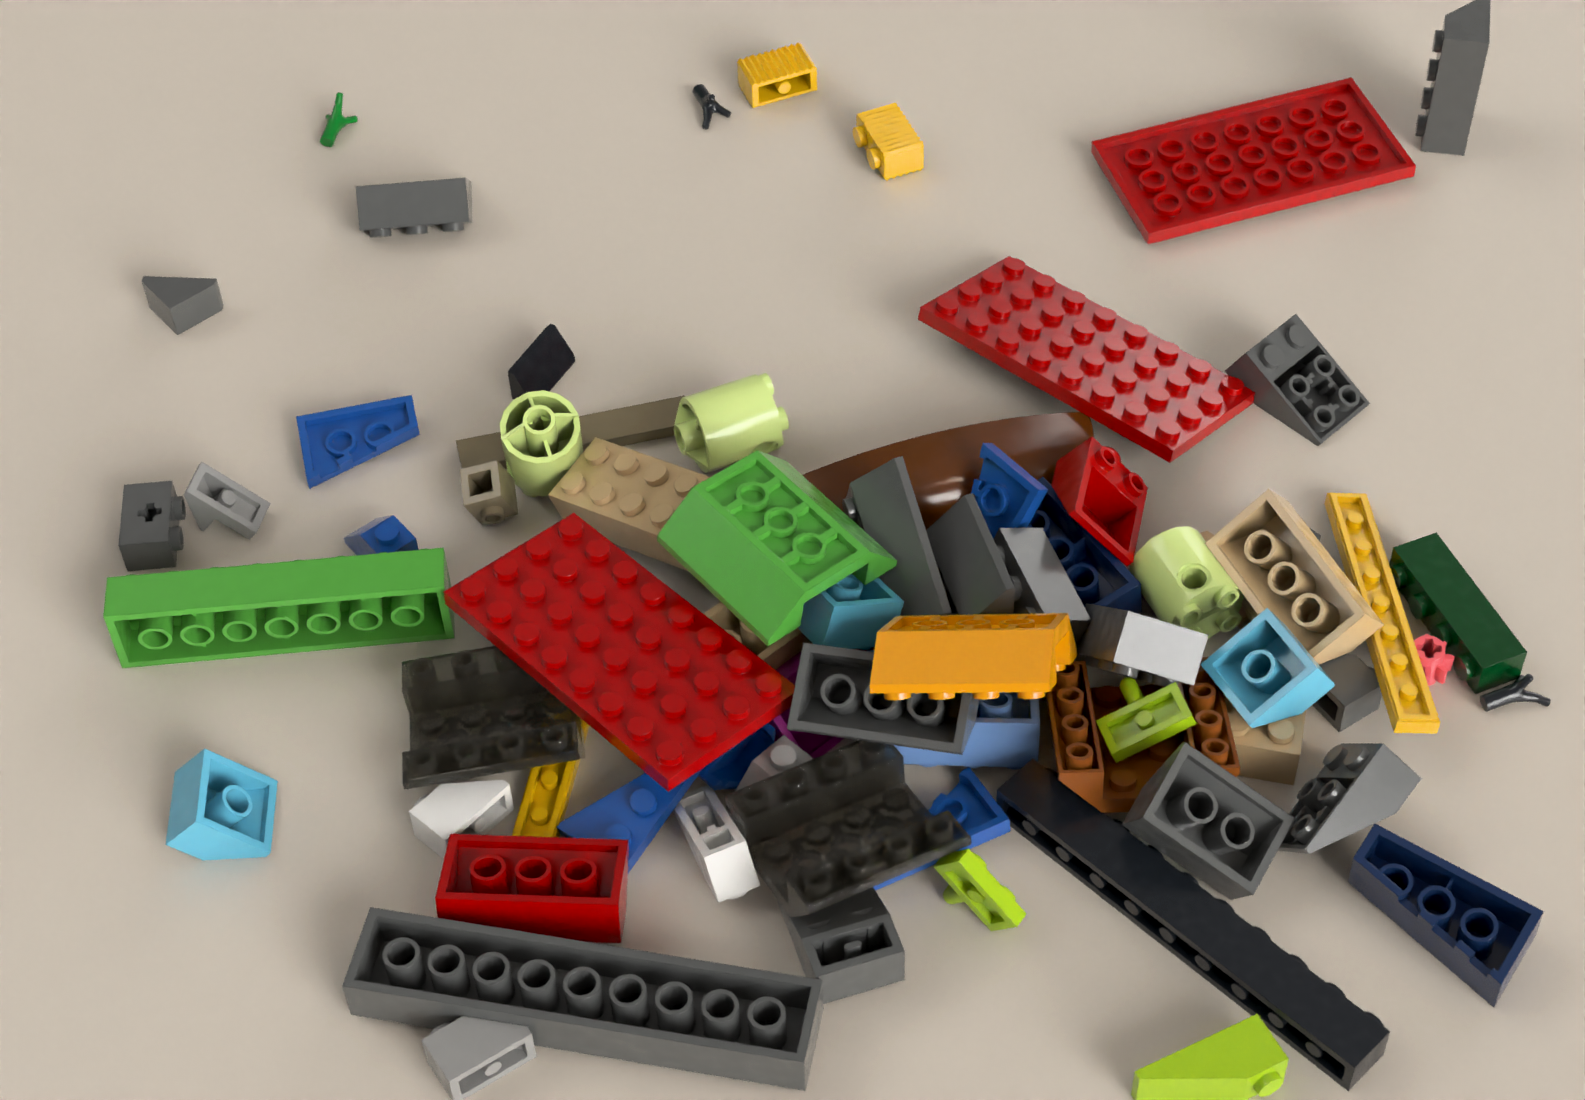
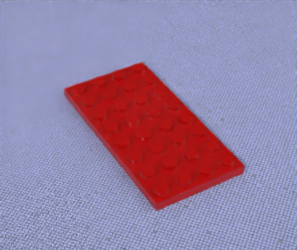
M1352 77L1092 141L1091 146L1092 155L1147 244L1414 177L1416 169L1413 160Z
M1011 256L1004 258L920 307L919 321L1169 463L1254 402L1255 392L1244 386L1243 381L1239 378L1221 372L1212 367L1209 362L1188 354L1176 344L1148 332L1145 327L1133 324L1117 315L1114 310L1100 306L1086 298L1081 292L1067 288L1056 282L1053 277L1042 274L1027 266L1022 260L1012 258Z
M575 513L570 514L443 592L445 604L668 792L789 709L792 704L795 688L792 682Z

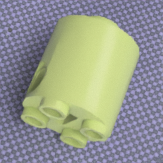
M767 373L761 375L754 374L682 397L674 424V436L681 453L695 460L699 468L703 472L708 473L732 465L757 450L769 453L783 446L782 431L789 429V422L783 407H776L772 396L774 394L773 384Z
M545 390L527 392L515 398L504 410L500 421V433L508 473L513 477L515 485L521 488L525 495L530 497L548 496L583 453L579 414L572 403L563 396Z
M1190 526L1175 527L1153 536L1136 553L1133 563L1130 564L1129 571L1141 583V594L1158 619L1208 634V638L1220 631H1231L1239 625L1242 619L1239 610L1242 607L1244 596L1206 546V541L1200 532Z

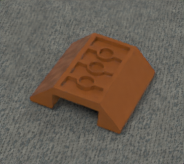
M1202 657L1201 663L1204 662L1208 657ZM1073 661L1071 665H1066L1065 670L1056 672L1057 683L1050 692H1046L1058 780L1101 813L1129 812L1142 787L1181 743L1184 742L1233 776L1237 777L1240 775L1241 767L1223 692L1201 665L1194 686L1180 682L1178 684L1197 724L1117 763L1108 749L1096 720L1128 705L1120 687L1102 686L1090 688L1086 661ZM1153 684L1139 686L1144 697L1164 688L1163 686Z

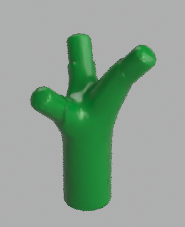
M341 92L336 93V100L331 115L327 114L325 116L327 125L320 138V143L326 147L333 146L339 131L343 127L358 121L357 116L344 117L342 115L343 93Z

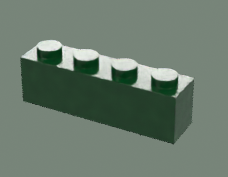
M1437 532L1393 547L1389 565L1397 590L1401 592L1409 603L1413 616L1423 622L1431 636L1447 642L1445 654L1454 656L1453 667L1457 676L1462 681H1466L1475 694L1516 680L1521 674L1527 651Z

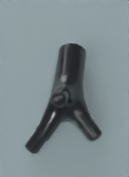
M698 84L693 88V94L703 110V129L707 130L709 128L712 113H719L727 118L730 117L731 111L721 106L715 100V96L710 94L703 84Z
M1526 674L1525 676L1519 675L1516 681L1510 685L1481 695L1480 703L1484 711L1487 712L1514 702H1536L1548 707L1551 699L1525 690L1524 688L1534 679L1531 674Z

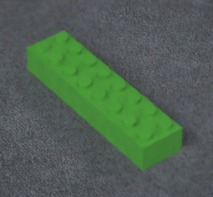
M424 548L412 551L380 552L377 554L107 577L103 618L122 668L455 639L454 611L445 604L443 593L451 587L444 548Z

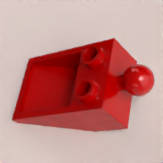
M1091 436L1057 461L1051 485L1068 514L1124 565L1129 566L1134 560L1148 487L1138 474L1131 472L1121 463L1120 454L1114 448L1102 446Z

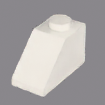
M505 780L440 784L430 794L420 797L409 811L415 837L444 859L450 834L486 835L514 810L510 784Z

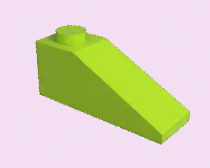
M1257 1013L1134 1071L1131 1096L1134 1100H1247L1256 1095L1265 1097L1274 1093L1282 1086L1289 1058Z

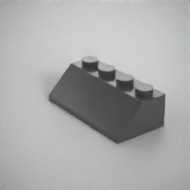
M1474 0L1445 15L1442 30H1435L1432 52H1437L1436 59H1429L1426 80L1431 81V86L1423 88L1421 109L1426 110L1425 115H1418L1415 136L1421 137L1422 152L1462 156L1465 154L1489 47L1491 0Z
M903 456L894 458L850 483L845 499H842L843 511L897 560L896 567L878 578L904 601L900 616L951 615V608Z
M803 643L787 725L788 730L959 755L963 754L976 722L979 699H974L972 693H955L954 698L946 700L929 699L928 693H911V698L886 700L884 699V693L870 694V678L874 652Z

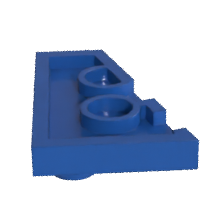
M412 395L296 416L309 489L420 435Z
M982 443L979 457L984 460L979 479H974L971 493L975 495L976 502L994 539L999 528H1027L1048 489L993 443Z

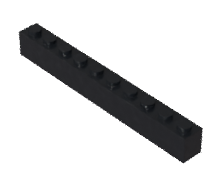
M1032 758L997 789L996 802L1010 819V827L1251 1016L1258 1013L1269 1030L1344 1089L1349 1091L1383 1056L1390 1031L1384 1027L1377 1016L1371 1012L1363 1011L1348 1000L1339 987L1329 982L1326 983L1314 974L1301 958L1294 954H1288L1276 945L1263 929L1250 925L1238 916L1230 904L1222 899H1216L1200 887L1198 881L1191 874L1181 872L1166 861L1159 850L1151 845H1145L1132 835L1126 827L1121 825V821L1111 819L1105 813H1101L1058 780V773L1053 769L1043 767Z

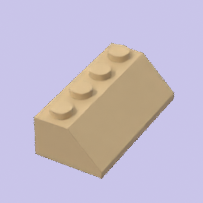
M1269 488L1205 543L1256 613L1259 615L1266 608L1273 612L1319 665L1352 652L1384 625L1289 501Z

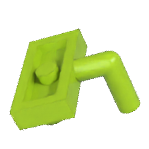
M1125 677L1120 682V690L1128 705L1096 720L1116 763L1197 724L1176 682L1144 697L1137 682L1131 677Z
M970 849L944 853L933 866L949 884L943 892L945 902L948 904L965 902L990 931L1017 927L1026 916L1025 911L1017 904L1014 894L994 878L987 870L985 861L979 855L971 852Z

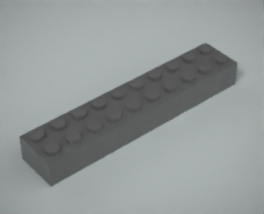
M373 907L369 909L342 985L351 1015L433 1029L443 1023H451L461 1016L527 1026L532 1033L535 1046L806 1091L824 1009L823 980Z

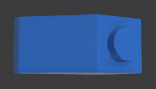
M394 515L376 518L344 537L346 545L356 555L419 550L416 538Z

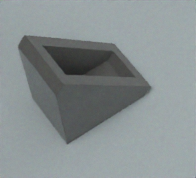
M143 276L142 284L150 309L177 336L223 309L224 305L217 279Z

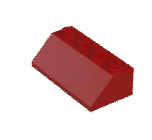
M450 834L435 896L437 917L585 942L621 943L627 907L629 840Z

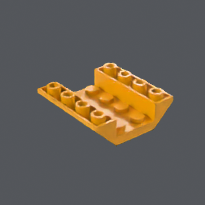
M1068 613L895 616L877 631L870 678V694L884 693V699L886 700L911 698V693H928V698L932 700L952 699L955 697V693H972L974 699L987 700L1000 697V692H1017V697L1020 699L1042 698L1045 696V692H1050L1057 683L1056 672L1065 670L1066 665H1071L1077 657V647Z

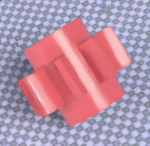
M1429 634L1418 637L1414 642L1428 686L1433 685L1436 681L1444 684L1447 672L1451 671L1454 662L1453 655L1445 654L1447 642L1441 641Z

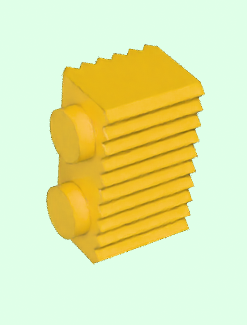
M799 42L796 45L791 44L789 47L786 45L781 48L778 47L776 51L772 49L770 52L765 51L763 54L759 52L757 56L753 54L748 57L746 56L744 59L739 58L737 61L739 88L741 87L744 96H746L749 104H751V108L817 90V68Z
M897 102L856 114V127H853V138L858 148H865L871 169H878L883 178L888 181L890 178L895 179L897 175L901 177L903 174L908 175L910 171L914 173L916 170L921 171L924 168L923 141L920 140L917 132L915 133L908 119L906 120V116L903 115Z

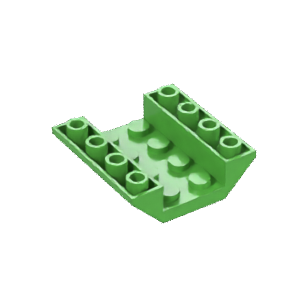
M758 450L692 487L657 535V542L767 646L800 627L804 603L837 582L853 574L864 585H867L897 566V560L786 460Z

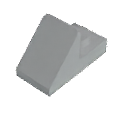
M203 462L198 465L184 493L192 514L202 531L216 519L249 540L257 533L271 504Z

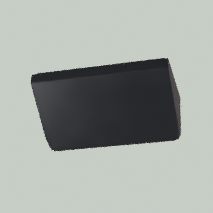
M550 323L508 370L512 399L532 391L545 390L550 392L574 364L575 356L555 325Z

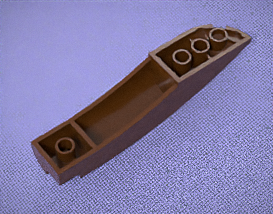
M1081 412L1052 413L1001 419L943 430L889 444L805 473L803 476L843 511L842 499L846 498L852 481L894 458L903 456L924 526L927 530L964 495L971 494L974 479H979L984 460L979 457L982 443H993L1036 480L1044 477L1051 485L1057 461L1091 436L1094 438V430L1090 417Z

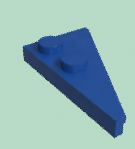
M970 767L963 769L959 773L960 782L948 795L940 793L933 801L931 808L926 812H922L902 833V843L890 856L883 853L874 863L873 869L866 874V877L875 891L935 865L944 853L972 849L1011 831L1010 819Z
M702 769L669 792L648 774L644 773L560 822L557 829L560 835L565 838L629 840V873Z

